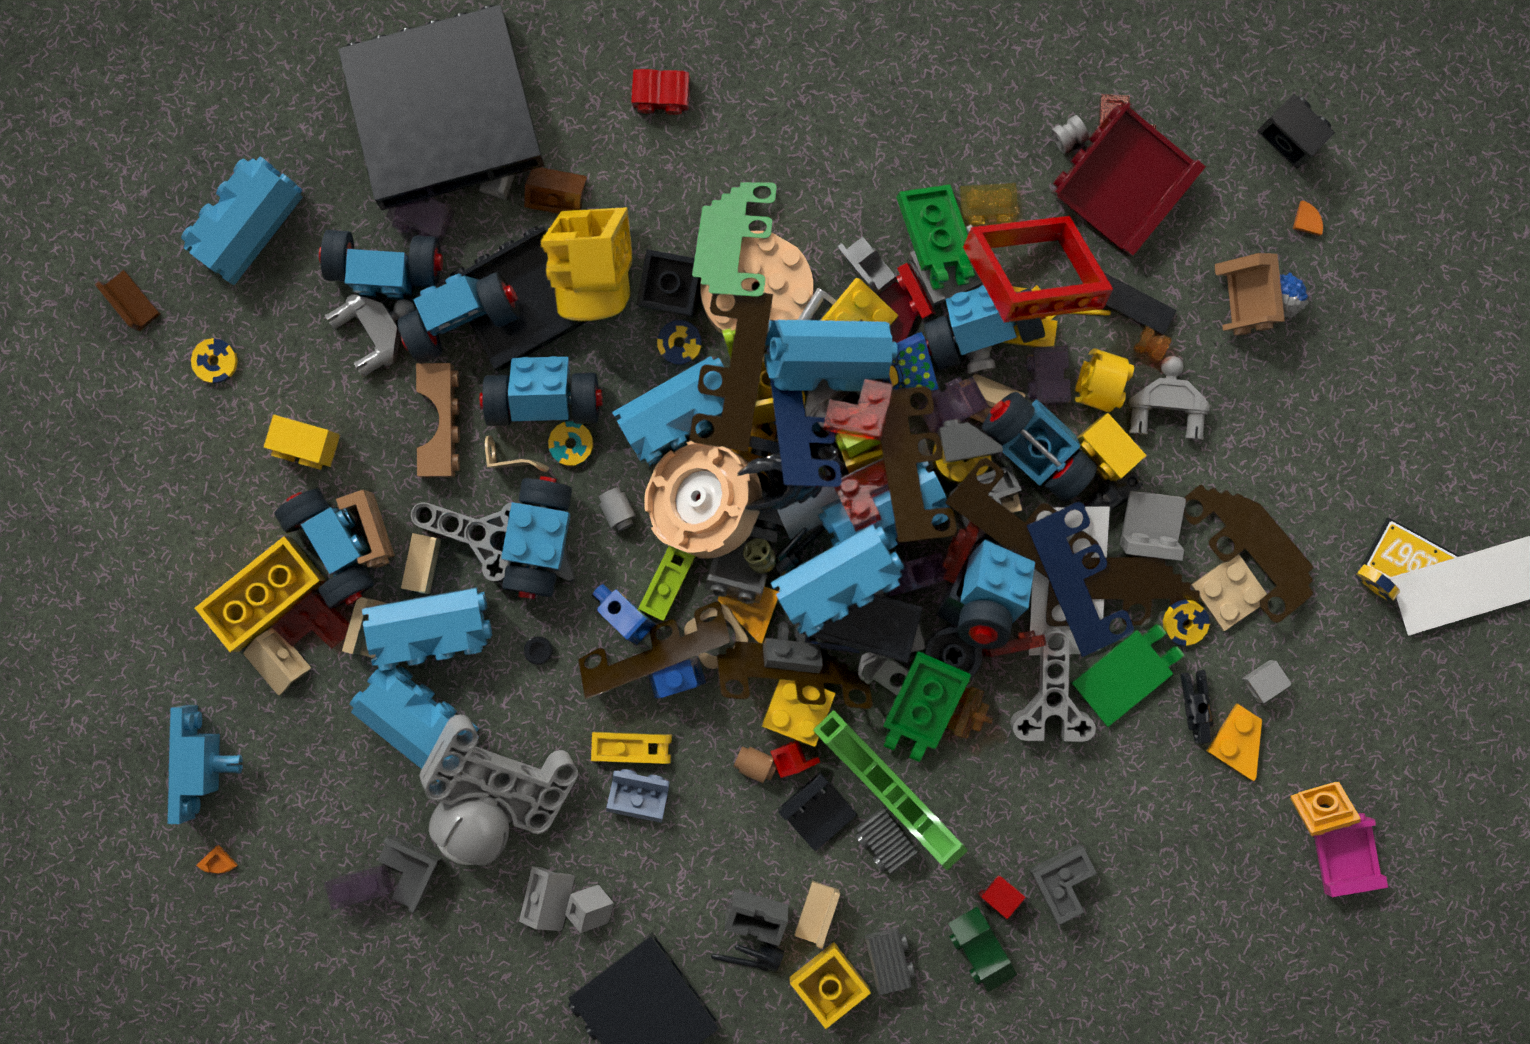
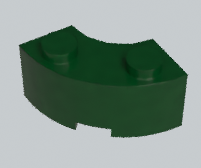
M978 906L948 923L953 931V934L949 937L957 951L963 948L974 967L969 972L977 985L983 983L986 990L990 992L1017 976L1011 962Z

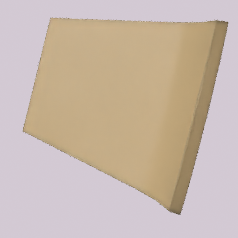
M486 436L485 453L487 467L495 469L532 464L543 472L549 470L547 465L532 460L520 459L497 463L495 442L492 436ZM490 445H491V449H492V457H491V454H490V447H489Z

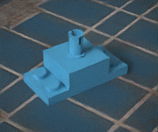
M198 705L170 708L168 824H181L194 819L195 814H198L200 810V798L196 797V795H206L217 791L219 773L240 774L242 772L243 765H231V763L238 764L243 762L242 755H219L220 734L197 733V729H200L202 725V713L198 712Z

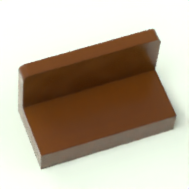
M542 167L530 171L525 184L524 207L560 214L561 211L581 210L582 194L587 182V176Z
M125 270L121 271L107 284L101 281L95 284L121 318L132 329L140 332L161 314Z

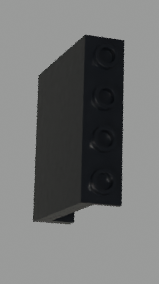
M536 226L527 230L523 234L524 237L516 242L513 240L507 241L499 247L500 251L491 256L484 254L474 261L475 265L466 270L464 267L459 268L450 274V277L461 274L462 276L480 280L499 272L505 278L508 285L513 287L517 295V304L520 311V318L509 322L502 327H497L488 314L469 321L489 356L493 368L497 372L510 366L512 358L526 357L589 322L568 320L558 314L555 288L551 287V280H548L546 273L548 255L544 252L543 247H541V240L547 233L544 226L540 229Z
M653 932L577 991L571 992L568 997L570 1000L568 1006L576 1017L581 1016L587 1024L585 1029L594 1041L598 1039L601 1044H700L716 1032L720 1024Z

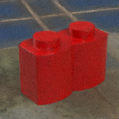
M652 69L633 70L631 103L633 108H638V112L650 114L654 113V109H664L667 114L680 115L682 111L689 110V72Z

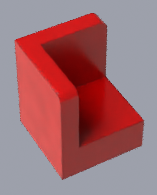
M798 740L770 751L780 778L799 773L821 762L819 757L806 760Z
M997 876L985 891L981 889L978 893L1006 919L1011 916L1026 898L1001 876Z

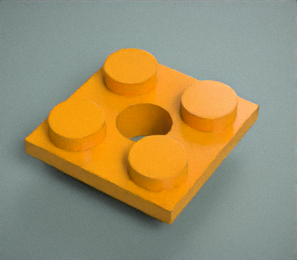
M1333 782L1291 795V801L1311 836L1322 835L1325 832L1350 827L1361 822L1360 816L1339 782ZM1326 804V805H1328V806H1330V807H1329V808H1322V807H1320V805Z

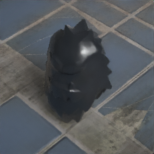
M780 452L767 458L754 459L737 473V476L764 471L768 477L767 485L769 490L761 499L745 506L746 510L769 512L776 509L782 510L794 503L801 504L810 497L816 498L823 486L784 485ZM824 466L818 469L819 477L827 481L826 478L831 476V473Z

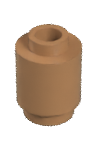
M743 746L733 766L739 769L738 773L761 783L764 782L765 778L771 780L776 769V765L772 763V756L752 747L747 749Z

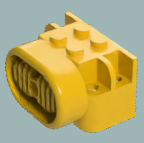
M628 208L561 211L541 240V247H543L544 252L548 255L546 273L548 280H551V287L555 288L558 314L565 319L574 321H592L617 315L623 311L630 298L628 271L632 265V245Z

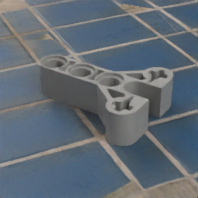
M425 502L416 504L411 510V519L418 527L468 543L482 563V572L486 579L496 582L503 581L506 566L513 565V562L501 559L503 551L496 549L493 542L496 534L506 532L508 513L511 509V503L506 504L501 511L480 519ZM424 508H429L432 512V518L428 523H422L419 518L420 512ZM450 517H456L459 521V527L454 532H449L446 528V522ZM477 526H483L486 531V535L481 541H476L472 535L474 528ZM499 561V567L503 568L502 574L497 573L494 577V571L490 570L491 564L496 565Z
M1050 627L1044 630L1041 635L1039 692L1023 710L1015 712L1011 717V728L1016 737L1021 740L1044 741L1045 720L1050 715H1059L1061 717V737L1064 741H1088L1095 734L1096 727L1093 720L1087 713L1079 711L1068 696L1070 643L1066 634L1059 628ZM1052 636H1061L1062 643L1059 647L1050 648L1048 646V641ZM1060 664L1061 671L1058 675L1049 676L1047 674L1050 665ZM1051 692L1060 693L1061 696L1057 703H1047V696ZM1023 720H1027L1030 724L1026 726V731H1022L1020 726H1018L1023 724ZM1080 721H1084L1087 726L1082 727V731L1079 732L1075 726H1079Z

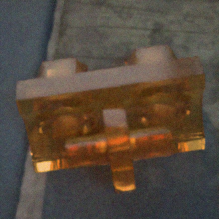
M972 686L970 689L965 688L958 702L964 705L961 715L953 713L947 725V728L954 731V735L967 739L973 722L972 729L979 732L983 722L992 724L993 718L986 716L990 705L981 703L985 691Z

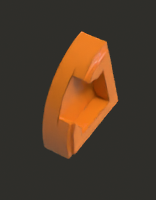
M1302 200L1298 207L1293 229L1321 236L1323 233V222L1316 208Z
M217 845L196 866L205 872L218 874L228 872L237 867L238 864L220 845Z

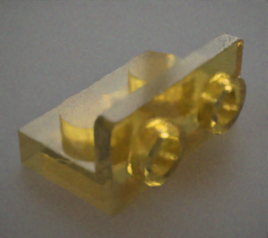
M1016 183L960 186L961 216L963 221H968L969 225L984 224L986 219H996V223H1011L1013 218H1017L1020 214V207L1017 206Z

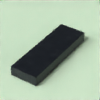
M1103 272L1113 288L1105 306L1163 336L1177 310Z

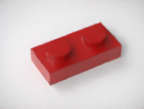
M905 263L898 267L900 275L897 276V280L903 291H909L913 299L909 301V304L916 316L921 315L922 319H928L936 315L912 264Z

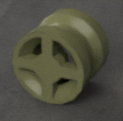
M756 538L749 541L744 547V558L754 572L764 574L772 570L776 565V554L766 540Z

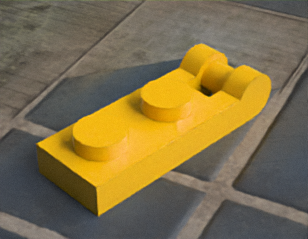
M592 732L591 761L671 763V754H668V747L672 742V735ZM649 743H657V754H649Z

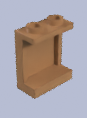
M1257 253L1215 264L1216 275L1227 276L1232 323L1222 325L1223 331H1233L1235 336L1251 334L1252 328H1256V331L1273 329V324L1285 321L1277 254Z
M360 490L337 498L339 510L350 513L358 510L372 550L371 554L357 558L358 564L367 565L368 568L373 567V569L389 564L388 559L395 555L374 493Z

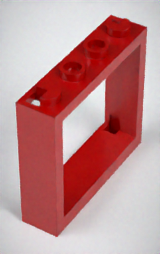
M1070 216L971 227L963 246L1004 322L1104 309L1113 291L1111 284ZM1058 240L1083 282L1080 285L1016 293L991 248Z

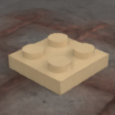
M1239 554L1229 562H1222L1191 584L1193 590L1200 591V600L1222 631H1226L1259 608L1260 600L1267 595Z

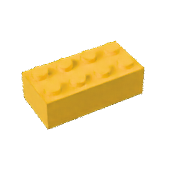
M283 536L196 606L195 609L229 652H239L327 580L292 537Z

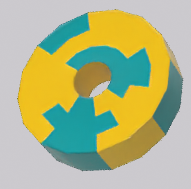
M574 421L563 422L552 430L548 440L549 450L552 457L559 463L567 466H577L585 462L591 455L593 437L583 424H576ZM568 439H575L576 446L569 449L566 447Z

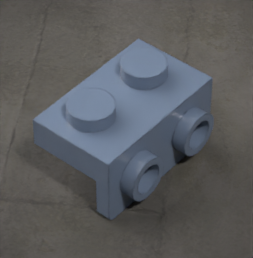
M627 769L614 771L606 812L662 823L670 782L665 781L663 777L658 775L645 777Z

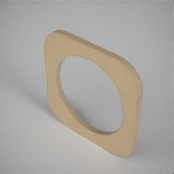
M721 604L725 620L732 625L735 631V641L748 642L747 635L730 608ZM709 608L701 613V621L708 617L717 616V610ZM695 618L685 625V635L697 631ZM706 652L697 655L705 667L710 669L718 668L717 656H712Z

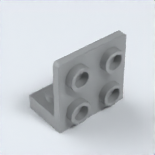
M1130 491L1120 540V546L1126 554L1182 561L1184 549L1178 543L1186 500L1178 496Z

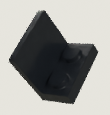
M821 772L816 774L778 808V813L785 821H789L814 851L818 850L856 816L853 808Z

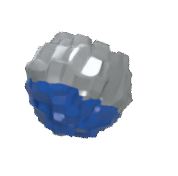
M1288 273L1287 275H1280L1284 317L1292 318L1308 305V295L1303 280L1297 279L1292 273Z

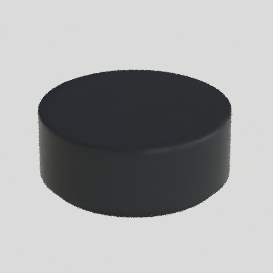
M533 637L524 646V655L532 664H544L549 661L553 654L552 644L545 637Z

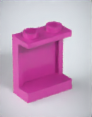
M1358 813L1361 818L1360 823L1314 836L1324 893L1331 897L1388 888L1386 876L1380 873L1372 826L1376 825L1375 819L1366 817L1365 813Z

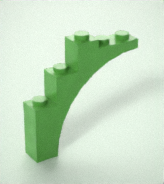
M834 710L813 729L823 742L865 783L946 870L951 868L968 851L937 816Z

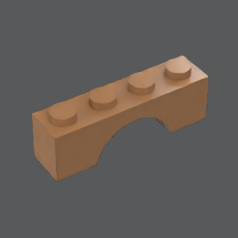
M451 363L416 364V392L431 399L439 413V426L436 434L428 443L417 448V476L420 478L455 477V471L460 470V456L455 454V443L460 441L459 426H455V415H459L460 404L459 398H454V387H459V371L454 370V366Z

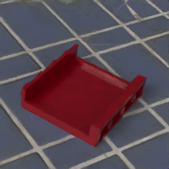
M1126 102L1122 106L1117 104L1107 115L1110 121L1103 129L1099 126L1088 139L1092 143L1086 151L1080 149L1070 161L1074 165L1069 172L1065 173L1062 171L1055 179L1053 185L1056 188L1052 191V194L1125 254L1133 256L1206 166L1198 159L1192 160L1129 107L1131 104Z

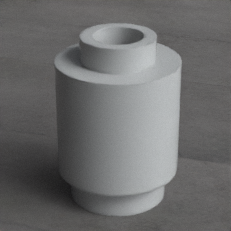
M619 487L613 488L599 496L601 501L599 505L611 529L617 528L618 531H622L634 524L632 520L636 518V515L625 492H621Z

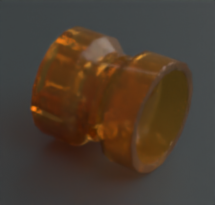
M1145 326L1139 336L1141 339L1139 343L1135 344L1133 351L1139 354H1144L1147 351L1150 359L1159 363L1164 357L1172 338L1166 335L1155 336L1154 329Z

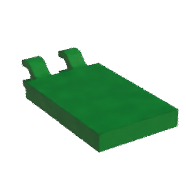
M951 185L900 191L896 198L921 271H930L932 289L944 288L943 282L949 281L945 267L955 266V278L959 286L969 284V278H973L975 273L970 264L971 261L963 249L968 233Z
M1160 624L1154 625L1143 635L1138 630H1135L1071 682L1107 727L1172 676L1173 673L1168 667L1184 656L1178 646H1173L1159 657L1150 646L1166 634Z
M918 651L884 721L883 727L888 728L889 731L883 746L894 751L901 735L913 739L915 742L909 758L918 762L921 761L927 746L936 749L970 680L971 674Z

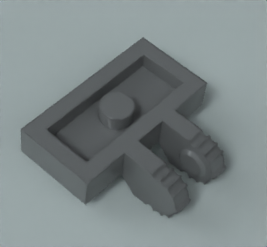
M781 622L778 628V639L766 638L764 641V665L768 668L820 673L823 667L820 644L805 643L806 635L797 633L799 624L794 632L795 641H788V624Z

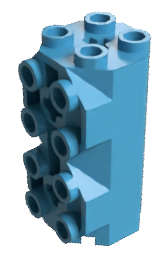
M259 157L257 161L255 159L250 161L244 158L235 165L234 174L228 181H224L218 187L216 195L220 197L219 202L214 206L210 203L206 204L200 210L199 219L196 223L186 228L181 236V239L185 242L183 247L212 271L222 275V278L233 285L237 283L303 198L300 195L303 190L262 157Z
M770 320L765 346H769V354H764V364L769 378L774 381L775 387L780 390L813 391L817 388L819 382L825 379L828 381V386L835 391H867L876 379H888L892 359H895L897 356V343L892 342L888 322Z
M711 356L612 412L641 463L647 462L649 466L654 465L661 460L663 453L673 449L675 452L686 446L687 438L690 437L692 418L695 414L701 413L722 417L724 397L701 394L697 388L700 369L703 365L724 367L719 358L713 360ZM710 371L704 376V385L708 389L715 390L721 386L722 377L718 372ZM708 420L700 421L696 426L697 435L703 437L713 431V424Z
M916 463L924 510L950 508L945 503L947 501L946 495L934 471L928 473L926 469L929 463ZM887 475L821 507L823 512L818 514L825 530L827 529L829 534L833 533L834 538L830 539L833 547L872 524L876 529L880 526L883 528L890 542L886 545L888 550L897 545L895 539L898 536ZM937 514L932 519V525H939L945 522L948 517L945 514Z
M872 524L771 582L773 588L780 587L779 593L776 595L793 625L798 622L801 624L797 628L800 634L806 632L807 636H810L821 630L824 626L823 622L829 618L835 622L849 614L847 607L857 603L858 607H862L874 600L873 594L883 589L884 593L900 585L898 578L902 577L900 570L904 569V565L896 551L890 554L886 547L890 542L881 526L876 529Z
M478 587L363 608L362 614H368L369 616L367 621H363L369 655L375 654L376 656L371 660L372 665H378L379 671L396 668V665H399L398 662L407 661L408 665L424 663L428 655H435L436 660L452 658L457 651L464 650L465 655L482 652L483 645H487V639H490L492 636L490 619L484 620L483 611L487 608L485 592H479Z
M402 666L381 671L378 668L367 681L370 686L363 693L359 691L349 703L353 707L351 713L422 769L447 722L455 716L457 710L445 701L436 703L432 699L435 693L426 685L421 684L419 686L410 680L413 675ZM472 723L477 732L479 728L474 723ZM466 730L461 731L458 735L464 734ZM453 755L446 757L444 760L450 759Z

